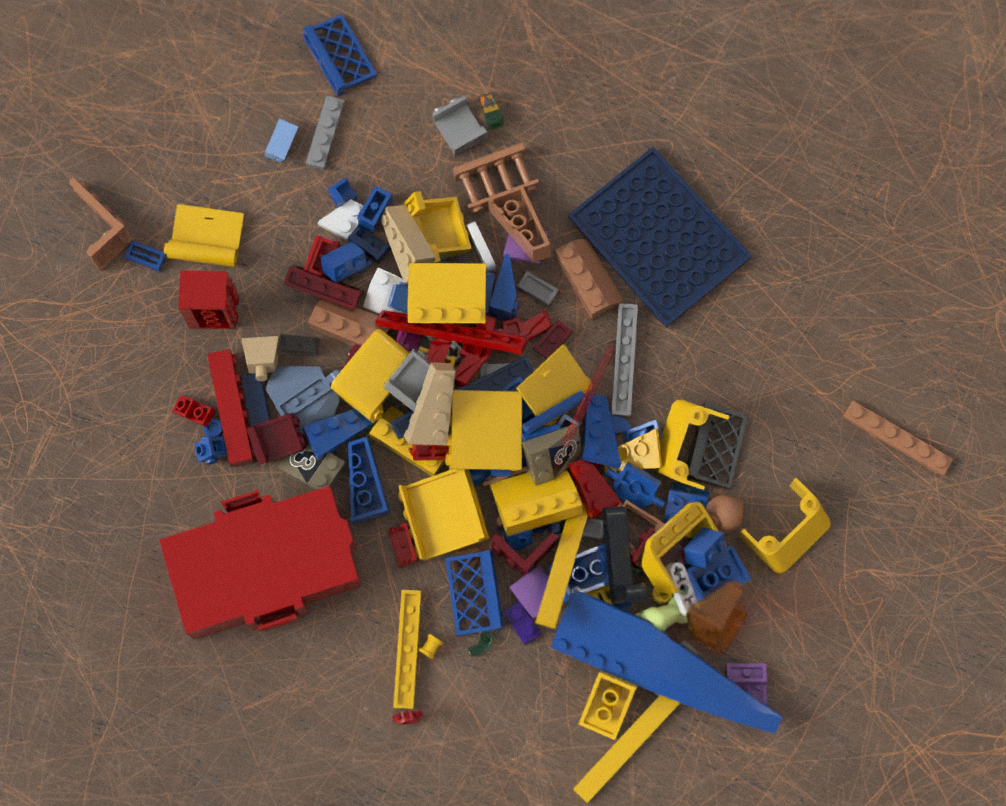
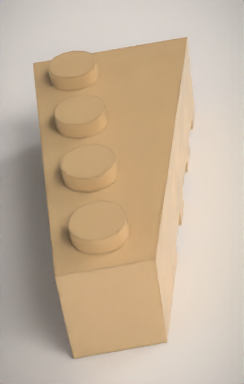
M406 205L385 207L384 213L381 216V223L403 281L408 284L409 263H434L436 257Z
M450 363L430 364L422 385V392L418 396L416 408L411 415L409 427L404 434L408 444L447 445L455 370Z

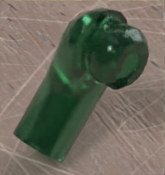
M483 631L480 634L478 645L468 648L471 657L489 650L492 636L488 631Z

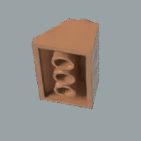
M587 238L571 241L555 250V258L591 320L617 307L619 303H624L623 298Z
M322 298L316 304L308 321L310 329L351 346H354L355 343L362 346L377 329L383 330L388 335L391 332L390 328L376 326L375 320L378 316L358 307H356V310H352Z

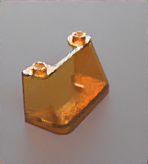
M736 581L727 582L690 606L686 613L690 636L725 655L747 617L745 606L738 602L745 593L743 586Z

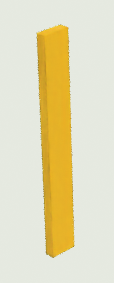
M578 490L577 492L582 503V514L566 519L536 619L537 624L551 628L556 627L588 517Z
M660 695L573 790L588 803L680 702Z

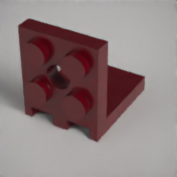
M552 532L526 560L497 533L491 538V550L498 557L503 556L506 560L505 563L513 571L516 569L525 576L557 545L558 537Z

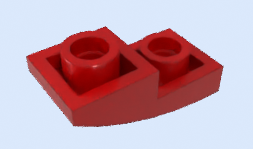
M180 395L172 410L173 413L204 427H208L216 411L212 407L200 404L194 399Z

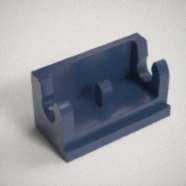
M360 224L348 236L349 242L355 243L365 252L367 257L377 264H380L391 250L389 245L379 240Z

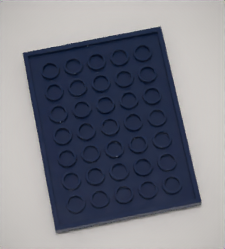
M654 147L568 214L570 221L588 239L665 328L752 257Z

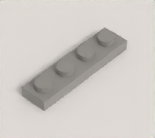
M326 96L307 157L306 166L321 170L325 169L344 107V100Z

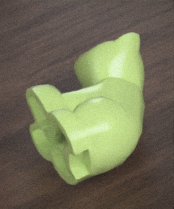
M679 590L682 595L685 593V590ZM674 596L669 600L668 605L650 607L635 614L654 624L653 627L660 632L661 630L665 632L675 622L680 624L695 623L698 619L697 615H682Z

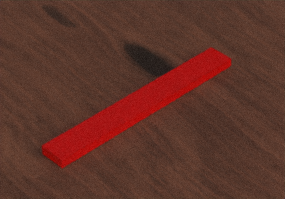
M382 310L375 320L376 326L516 354H522L527 345V338L453 323H408L407 314Z

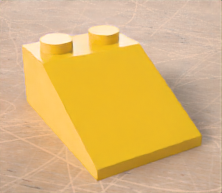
M600 670L579 725L615 740L638 685Z

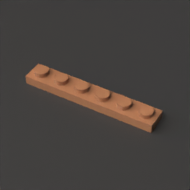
M853 400L842 417L942 477L953 461L951 457Z

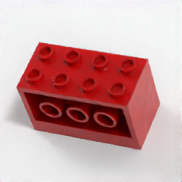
M180 271L178 309L189 329H235V323H238L239 320L238 312H236V305H239V294H237V288L232 283V278L229 277L228 272Z

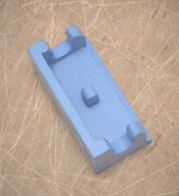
M279 118L264 157L280 163L284 161L298 126Z

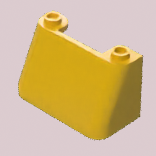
M377 329L336 376L331 384V389L369 421L374 423L382 417L383 406L381 404L390 394L384 388V383L409 355V352L383 330Z

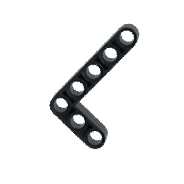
M623 506L603 508L602 523L612 604L645 601L647 597L645 584L633 583L625 508Z

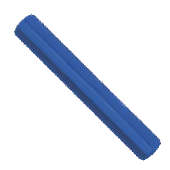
M579 391L523 424V431L530 434L581 404L585 393Z

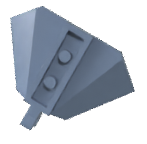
M277 366L276 371L271 374L266 391L281 416L291 412L298 416L300 421L299 429L301 434H304L302 431L303 426L336 415L341 398L331 389V384L340 371L336 369L326 377L321 367Z

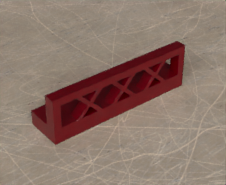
M297 265L289 266L284 285L356 310L359 298L363 296L365 290L340 281L335 283L329 277L315 275Z

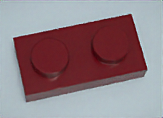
M557 320L533 347V350L547 360L563 345L572 334V331Z

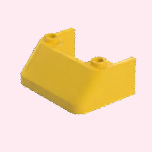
M686 400L675 401L671 406L662 432V440L660 441L662 467L653 469L657 473L704 490L706 485L687 479L689 474L687 464L677 460L689 423L703 425L707 421L709 413L729 420L730 416Z
M797 478L792 481L790 487L802 498L800 509L807 517L781 543L773 536H765L757 542L745 529L738 535L777 574L785 573L831 525L830 519L819 500Z
M700 502L688 503L646 542L642 558V568L658 593H677L679 591L659 558L682 537L694 538L702 530V527L718 531Z

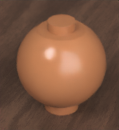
M719 495L711 499L706 506V511L719 532L724 534L731 533L738 529L743 521L744 505L739 498H734L730 495Z

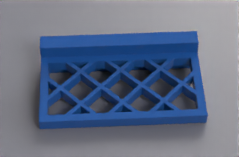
M342 14L313 27L308 25L303 28L302 37L336 96L344 94L345 90L377 76L376 71ZM340 21L343 25V30L340 31L332 28L333 24ZM320 29L328 31L326 38L318 36L316 31ZM330 32L340 35L338 42L328 39ZM343 36L351 39V46L341 43ZM326 43L337 46L335 53L326 50ZM339 47L349 50L347 57L337 54ZM351 51L360 54V61L349 58ZM335 58L346 61L343 68L335 66ZM348 62L358 65L356 72L346 69ZM360 66L368 68L370 73L367 75L359 74ZM344 73L354 76L353 81L346 84L343 79Z
M487 550L445 558L456 635L505 629L493 551ZM480 557L481 565L476 571L468 564L473 558ZM452 561H460L464 564L458 574L451 568ZM466 567L475 572L469 582L460 576ZM477 575L484 580V585L480 590L471 584ZM458 578L467 584L461 593L454 588ZM469 586L478 592L472 601L463 596ZM480 594L487 600L483 610L474 604ZM461 597L470 603L464 612L457 608V603ZM472 605L481 611L475 621L466 615ZM483 614L489 617L490 626L482 627L477 623ZM465 617L472 622V625L468 630L461 631L460 622Z

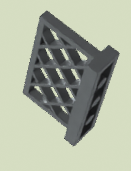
M706 401L701 406L730 415L729 419L737 417L742 420L740 427L734 429L731 422L727 419L716 424L713 414L709 413L708 419L703 425H696L687 461L689 468L687 479H696L730 489L748 415L714 406L713 403ZM726 422L731 432L723 436L718 426ZM715 428L720 437L714 442L708 436L709 431ZM733 433L737 441L736 445L730 448L725 437ZM722 440L727 450L719 454L714 444ZM710 446L716 456L707 460L704 450ZM729 452L732 462L726 466L721 455ZM717 458L723 468L714 472L709 462ZM705 464L711 472V475L708 477L699 475L700 467ZM724 470L728 476L727 483L721 482L716 474Z

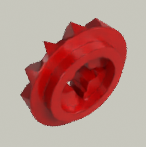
M420 710L395 714L392 719L393 723H397V725H406L420 722L424 718V714Z

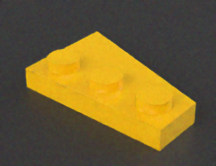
M658 428L618 446L621 460L619 468L604 465L605 472L609 467L614 471H622L628 462L640 469L662 467Z

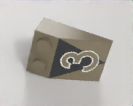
M572 426L522 442L527 471L535 485L555 479L569 468V463L582 458L579 429H577L574 435L568 433L574 436L572 442H567L564 439L569 427L576 431Z
M308 441L305 445L306 449L284 456L277 466L278 469L313 491L330 486L332 489L347 467L343 460L330 452L317 461Z

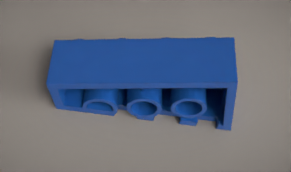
M364 437L348 442L351 523L356 525L391 514L371 440Z

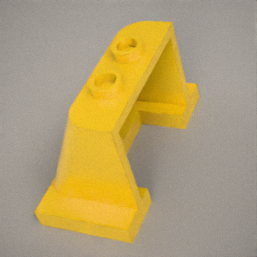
M421 191L414 192L402 204L407 206L436 257L434 263H440L442 259L465 254L472 249L469 233L465 227L464 216L460 210L457 197L423 200Z

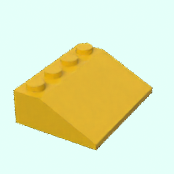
M409 263L408 323L486 322V263Z
M567 469L555 479L539 485H535L528 472L489 484L507 537L582 514V503Z

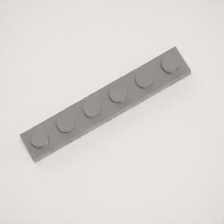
M619 303L611 415L631 417L638 305Z

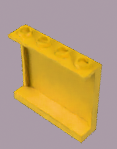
M453 390L449 434L446 445L449 446V454H446V465H449V470H522V396L519 392Z
M453 469L406 486H398L400 490L398 497L405 508L403 514L405 519L409 521V534L414 539L416 545L414 551L420 560L427 561L490 539L469 469Z

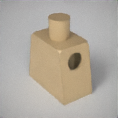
M278 336L242 338L248 372L256 374V380L258 381L267 380V373H273L277 368L280 352Z

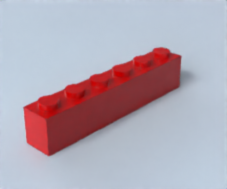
M230 349L209 353L207 357L229 464L233 468L255 463L253 457L256 455L246 430L249 428L246 424L249 416L247 408L243 409L242 402H245L243 390L239 391L238 386L241 383L239 372L236 373L234 367L238 365L236 355H232Z

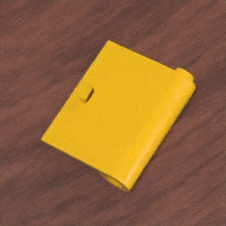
M177 204L172 239L165 243L164 254H167V258L235 267L244 213Z
M561 345L516 389L536 417L579 391L586 393L591 380L584 374L567 347ZM563 414L540 428L555 425Z

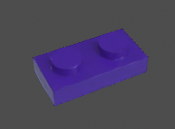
M519 601L503 611V614L524 645L541 635Z

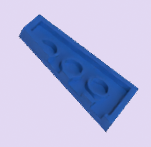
M594 394L584 418L582 460L619 468L621 460L607 397Z
M356 409L305 425L302 431L317 461H319L325 454L332 453L338 446L345 442L348 443L357 434H362L372 428L378 420L372 423Z

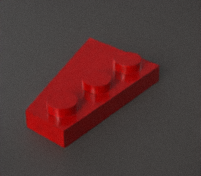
M580 458L568 464L589 518L602 514L603 508L617 507L622 503L592 462L584 461Z

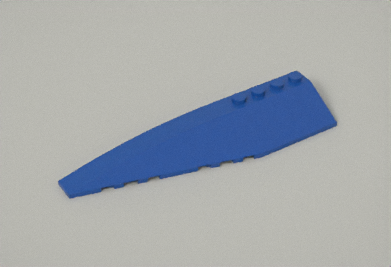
M574 589L551 645L552 649L682 704L740 724L776 733L783 716L767 704L753 698L752 694L747 690L743 691L735 685L736 682L730 678L726 679L720 674L719 670L695 653L691 654L684 649L685 646L671 640L668 634L654 628V624L648 620Z

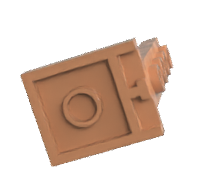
M72 178L69 184L75 193L112 228L107 230L101 239L91 244L86 251L92 262L101 271L134 240L125 229V223L118 216L114 218L111 215L113 213L106 204L102 206L99 203L101 200L94 192L90 194L87 191L89 188L81 180L78 182L75 178Z

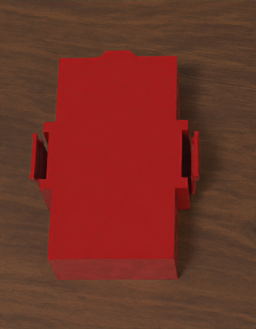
M330 486L279 502H275L270 494L261 497L259 490L256 489L253 492L225 501L221 500V505L224 506L228 513H224L223 510L213 512L216 522L159 539L185 633L193 640L242 624H246L252 631L258 629L261 632L281 627L299 619L297 612L300 616L309 613L306 605L308 603L362 587L354 561V552L357 547L352 536V530L347 520L341 518L335 495Z

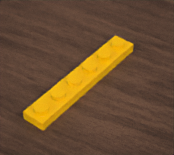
M401 590L393 706L396 709L414 710L421 591Z

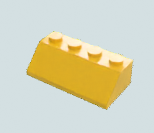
M391 406L376 422L370 431V437L431 477L437 475L446 463V460L414 461L408 448H412V444H408L405 438L398 440L390 425L391 421L406 414Z

